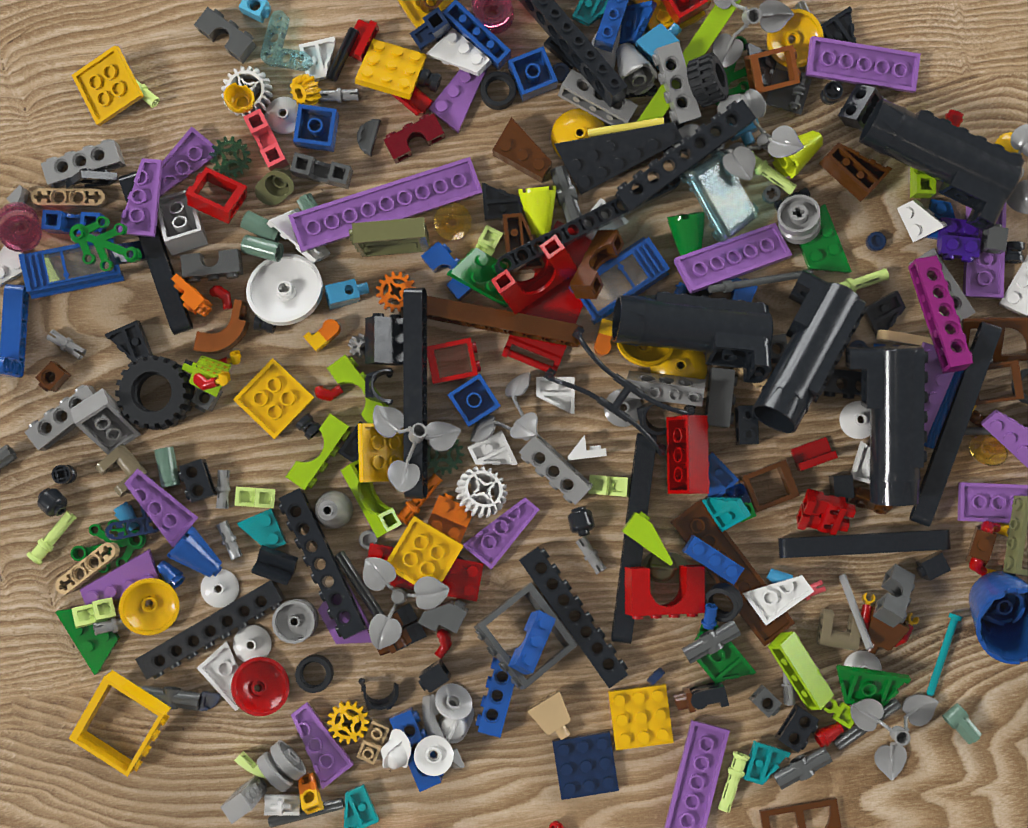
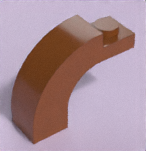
M234 299L230 322L222 331L218 333L197 331L193 350L201 353L217 354L235 347L244 338L250 323L243 320L248 310L246 303L242 300Z

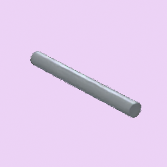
M842 574L839 576V580L866 650L872 649L874 647L846 574Z

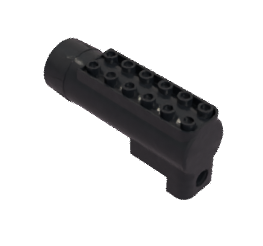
M883 98L873 109L859 138L860 143L880 154L891 157L941 181L942 184L938 193L971 208L972 211L966 223L982 230L995 226L1006 201L1018 185L1025 162L1022 159V155L1015 152L1010 153L1004 150L1005 148L1002 145L987 142L985 137L975 136L964 127L952 125V122L947 119H939L931 111L920 110L915 114L905 107L896 105Z
M805 270L802 271L789 296V299L801 305L786 333V336L791 339L752 407L754 416L760 422L783 433H794L804 415L808 412L812 401L817 402L836 365L839 363L845 348H847L851 341L853 333H855L859 326L861 318H863L868 309L865 306L866 301L862 300L849 287L835 282H826Z
M666 291L657 292L654 299L644 296L618 295L612 320V340L614 343L705 352V364L743 368V382L748 383L765 381L772 370L771 343L773 338V318L769 312V306L763 302L754 303L744 300L736 301L727 300L726 298L673 294Z
M921 346L846 348L845 366L849 367V369H861V405L866 409H870L869 480L870 502L885 506L919 504L920 468H924V462H927V451L924 450V443H927V431H924V423L928 421L927 411H924V404L928 402V393L925 391V383H928V372L925 371V363H928V351H924V348Z

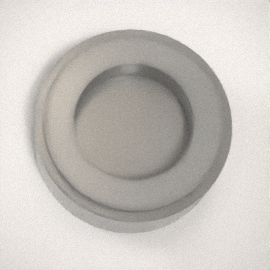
M372 530L364 531L359 537L360 545L368 550L370 543L378 544L379 538L375 536Z

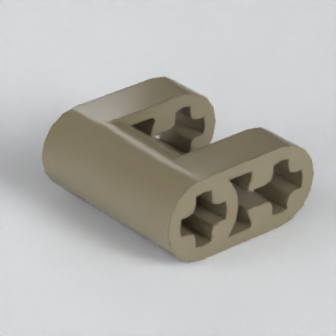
M124 444L115 448L95 467L101 475H104L118 464L128 475L114 488L120 497L129 492L124 483L136 469H139L146 476L149 474Z
M822 608L817 631V645L857 651L861 635L853 614L850 613L847 632L833 630L834 612L831 609Z

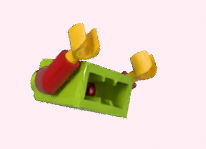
M234 350L229 353L230 358L225 357L219 360L201 356L197 363L186 359L182 370L191 373L190 384L217 397L222 386L231 381L229 373L230 363L238 365L241 361V354L239 350Z

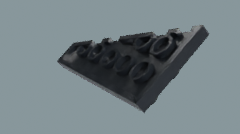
M675 122L560 142L554 145L582 195L674 145L683 138Z

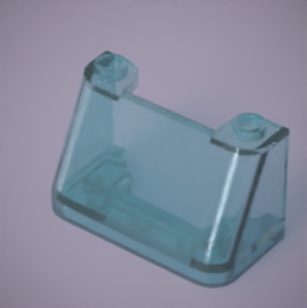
M722 151L716 152L680 176L684 184L687 182L689 186H692L689 190L694 192L711 223L709 226L715 228L711 234L715 241L724 242L755 220L759 212L757 206L751 203L740 180L724 168L722 160L727 153Z

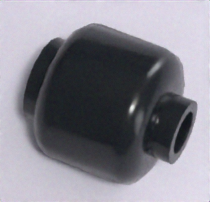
M47 488L38 495L37 505L47 516H60L65 512L68 503L67 498L58 489Z
M586 507L574 508L568 515L570 530L572 533L578 534L579 537L589 535V531L595 527L592 512L586 509Z

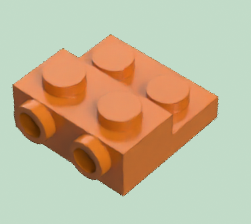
M177 273L171 278L175 282L174 287L183 294L180 298L184 301L182 305L195 315L197 313L201 314L203 317H206L211 312V307L214 304L193 285Z
M444 493L443 496H438L427 524L461 544L472 518V511L465 512V505L460 506L459 502L454 501V496Z

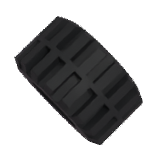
M711 52L688 61L687 77L689 86L696 101L702 107H707L728 98L729 86L727 76L721 61L714 53Z

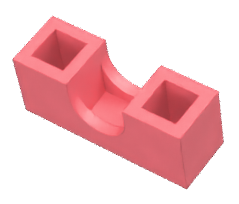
M258 109L243 116L270 171L275 168L288 166L289 163L262 110Z

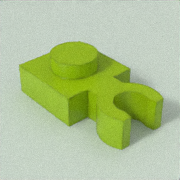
M831 698L832 706L830 708L824 706L822 709L827 713L834 712L832 718L851 729L854 724L850 713L851 707L842 701L838 706L836 700Z

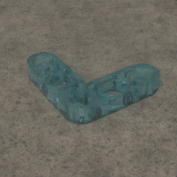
M281 10L274 11L270 16L262 45L261 60L269 66L299 71L309 70L313 60L306 52L283 48L289 26V17ZM278 34V40L271 42L272 36ZM290 54V60L283 63V57ZM296 58H297L298 60H301V61H303L304 59H306V61H305V62H302V64H301L300 62L296 61Z

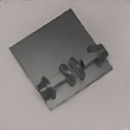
M776 68L771 85L788 81V71ZM801 72L800 83L770 90L767 95L766 104L801 115L812 79L805 76V72Z

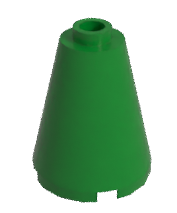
M705 212L667 217V222L680 256L702 249Z

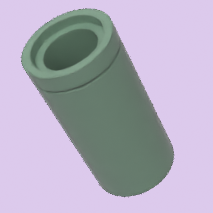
M249 210L243 216L241 228L263 239L278 242L281 238V233L276 228H271L266 224L269 221L268 219Z
M245 235L241 241V252L279 262L284 253V246L282 243Z
M174 447L154 450L161 488L181 485Z

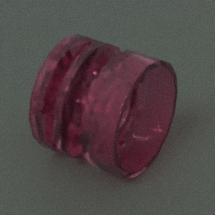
M472 0L474 16L493 34H500L512 25L514 20L512 0Z
M13 202L6 204L0 209V240L8 249L15 252H25L32 250L39 244L42 238V229L38 215L30 205L23 202Z

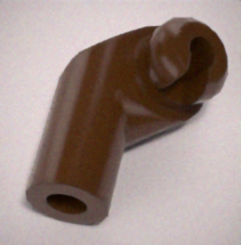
M974 410L971 414L970 422L983 427L981 421L988 415L983 416L978 413V410Z

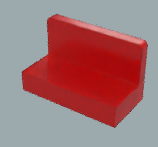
M358 19L354 28L359 31V35L349 56L363 62L372 39H375L379 31V27L375 21L370 20L367 23Z
M415 86L410 100L392 95L416 116H423L434 102L417 86Z
M827 437L790 450L798 471L838 458L836 450H831Z

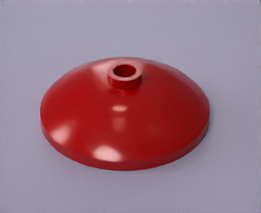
M255 657L242 663L235 671L231 682V693L236 705L243 712L257 717L267 716L278 711L286 702L290 690L289 678L285 669L277 661L267 657ZM255 685L260 687L259 692L255 691Z

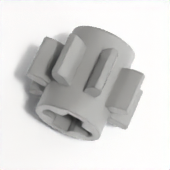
M361 333L358 336H352L348 343V346L351 348L349 352L359 358L365 355V335Z

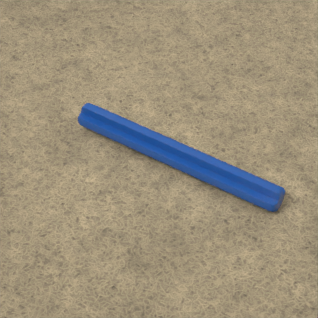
M964 370L954 373L927 436V443H924L925 447L935 448Z

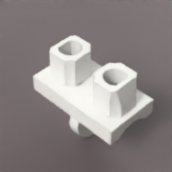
M300 794L264 795V815H300Z

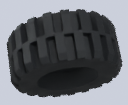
M150 355L148 358L140 357L137 359L138 362L132 361L128 364L129 369H123L121 372L122 380H117L116 385H119V390H115V396L119 397L117 405L123 409L121 413L124 417L129 418L132 424L152 430H164L170 426L174 427L178 425L179 420H184L187 417L185 415L186 412H190L193 407L190 404L194 396L192 395V390H195V387L189 383L191 376L182 370V365L177 364V362L155 355ZM154 375H161L168 379L172 390L168 404L159 411L146 409L140 398L143 383Z

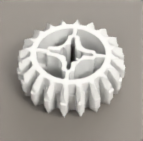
M241 66V71L238 72L234 68L235 74H227L230 79H223L226 86H221L222 91H225L226 87L232 83H239L241 86L247 85L254 93L255 98L256 94L261 90L259 98L255 100L250 111L235 113V115L239 116L242 114L243 117L261 108L266 111L265 104H271L268 98L273 97V94L269 92L273 90V87L269 85L270 80L265 78L266 74L264 72L260 73L258 68L253 70L251 66H248L247 70H245ZM245 79H253V80H256L257 82H254V81H253V82H251V83H247V82H245L244 80H245Z
M477 466L472 470L468 469L466 474H462L457 482L458 487L455 489V492L459 494L456 496V499L462 500L459 505L466 506L465 512L472 511L471 516H474L476 513L479 518H482L483 515L486 518L491 514L495 515L498 510L503 508L502 504L506 502L505 497L508 492L505 489L507 485L501 484L503 478H497L498 472L495 474L491 473L492 468H489L488 471L485 470L484 466L480 470ZM469 483L471 484V489H472V491H473V493H472L471 495L469 494V491H468V484H469ZM492 489H493L494 494H495V500H494V501L492 500V495H491V492H490Z

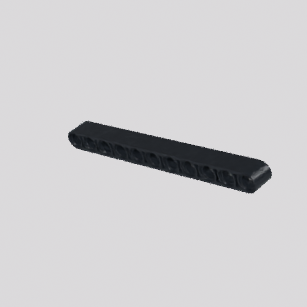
M680 177L673 181V186L667 185L634 211L673 192L680 184ZM656 178V179H654V180H652V181H650V182H651V183H656V182L658 181V179ZM641 187L632 190L637 195L642 193ZM616 198L502 255L495 264V271L499 275L506 270L500 266V262L508 263L509 269L507 270L511 274L545 257L543 252H537L534 249V245H541L554 235L558 237L565 247L628 215L626 210L618 208L617 204L620 202ZM601 212H606L609 218H603ZM584 220L591 221L592 227L586 226ZM568 228L574 229L576 235L569 234ZM518 253L524 254L525 257H526V260H525V261L519 260L518 257H517V254H518Z
M405 288L403 292L404 429L409 426L412 427L416 423L427 426V292L425 288ZM409 432L404 433V462H406L413 444L408 438ZM424 438L421 443L416 445L409 464H415L419 467L420 478L411 490L404 492L406 499H426L428 455L427 440Z
M983 321L978 326L969 350L973 356V364L963 372L920 486L919 504L913 505L909 517L910 521L927 527L933 521L1001 335L1002 328Z
M637 433L625 525L634 512L638 514L643 512L648 515L656 449L642 433ZM649 434L657 443V435ZM624 534L611 641L631 644L634 619H632V616L625 614V567H641L643 546L626 534Z

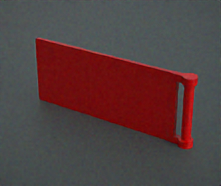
M556 221L553 230L565 223ZM568 228L569 234L576 235L574 229ZM586 236L565 246L577 268L592 242ZM545 256V257H543L542 259H543V261H544L545 264H546V256ZM575 273L519 313L576 324L583 303L569 289L570 282ZM509 335L501 356L505 358L508 356L545 372L549 368L557 372L567 346ZM513 344L554 361V364L550 366L513 351L510 348Z

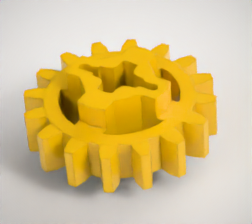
M347 700L346 705L341 701L339 708L337 706L332 708L335 713L330 712L328 714L332 718L327 721V724L332 725L328 731H334L333 738L339 736L340 743L343 739H346L347 744L350 743L351 739L357 742L358 736L363 738V731H368L369 729L365 725L370 722V719H365L369 713H363L364 705L358 707V701L353 705L350 700ZM349 709L354 710L357 713H352L349 711ZM340 712L341 719L336 723V717ZM346 719H352L353 722L351 723V726L349 723L345 724ZM361 721V727L357 731L356 724ZM340 730H344L348 734L342 733Z

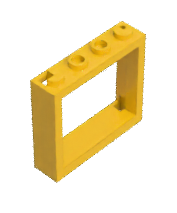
M112 670L102 679L69 739L128 777L134 770L137 772L143 762L140 760L150 752L152 748L150 743L158 738L161 733L159 731L160 726H164L170 718L167 714L171 707ZM111 687L116 688L158 715L133 760L87 731Z

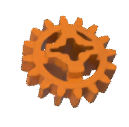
M393 271L391 277L385 274V281L379 280L382 285L376 286V289L380 291V293L376 294V297L381 298L378 302L380 305L385 303V310L390 307L391 313H394L395 309L401 313L404 289L417 287H412L415 282L414 280L408 281L410 278L408 274L403 277V273L399 272L398 276H396ZM399 280L403 281L404 283L397 284L394 283V281ZM388 284V292L384 295L385 287ZM392 286L399 291L401 299L394 294ZM391 301H397V302H399L400 304L394 305V304H391V303H389V302H391Z

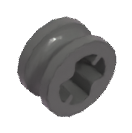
M775 185L767 186L762 193L763 200L768 204L775 203L781 196L780 189ZM771 190L774 191L773 194L776 193V196L772 199L769 198L770 195H767Z

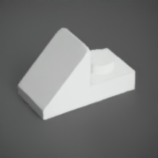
M584 435L568 455L567 460L607 456L606 448L601 449V445L589 446L590 450H586Z

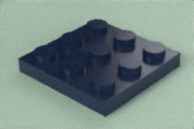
M609 731L568 737L562 740H552L561 800L619 791Z

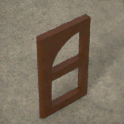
M1028 317L962 319L961 328L966 335L967 346H969L970 330L978 329L979 324L983 321L1002 328L993 354V362L1028 361ZM1005 328L1015 329L1022 334L1026 343V353L1002 354Z
M836 798L759 810L762 828H771L769 816L795 812L797 828H806L803 810L829 806V817L825 828H842Z

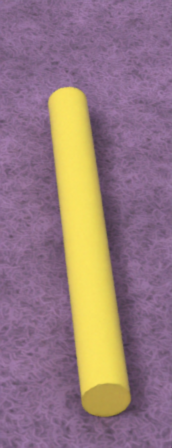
M664 117L587 129L588 137L664 124Z

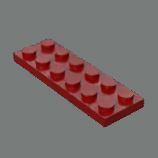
M370 543L368 557H377L387 561L395 547ZM456 558L442 582L450 589L447 596L477 602L484 563ZM397 574L396 578L389 583L393 587L414 590V584Z

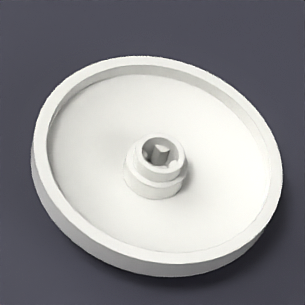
M283 254L279 262L266 259L255 268L247 283V300L253 312L264 322L279 326L295 324L311 315L319 305L323 295V280L317 267L307 258L297 254Z

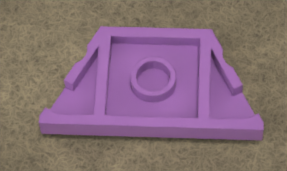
M347 582V585L367 625V628L369 629L370 622L366 617L362 607L360 606L349 583ZM336 594L333 598L336 605L342 602L340 594ZM325 601L321 604L318 612L336 644L372 643L367 631L368 629L348 639L339 637L335 629L337 624L328 615L327 609L329 607L327 602ZM348 612L342 614V621L345 623L349 622L350 614Z

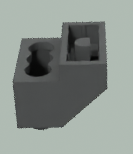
M458 599L441 603L433 609L424 610L418 623L433 631H436L438 626L441 625L457 634L468 612L467 604Z

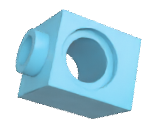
M242 0L239 5L242 14L263 23L265 18L269 17L271 12L268 0ZM255 5H260L258 10H252Z

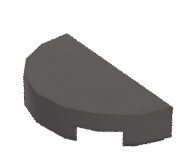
M371 119V121L361 125L357 132V142L360 149L371 157L381 123L380 119Z

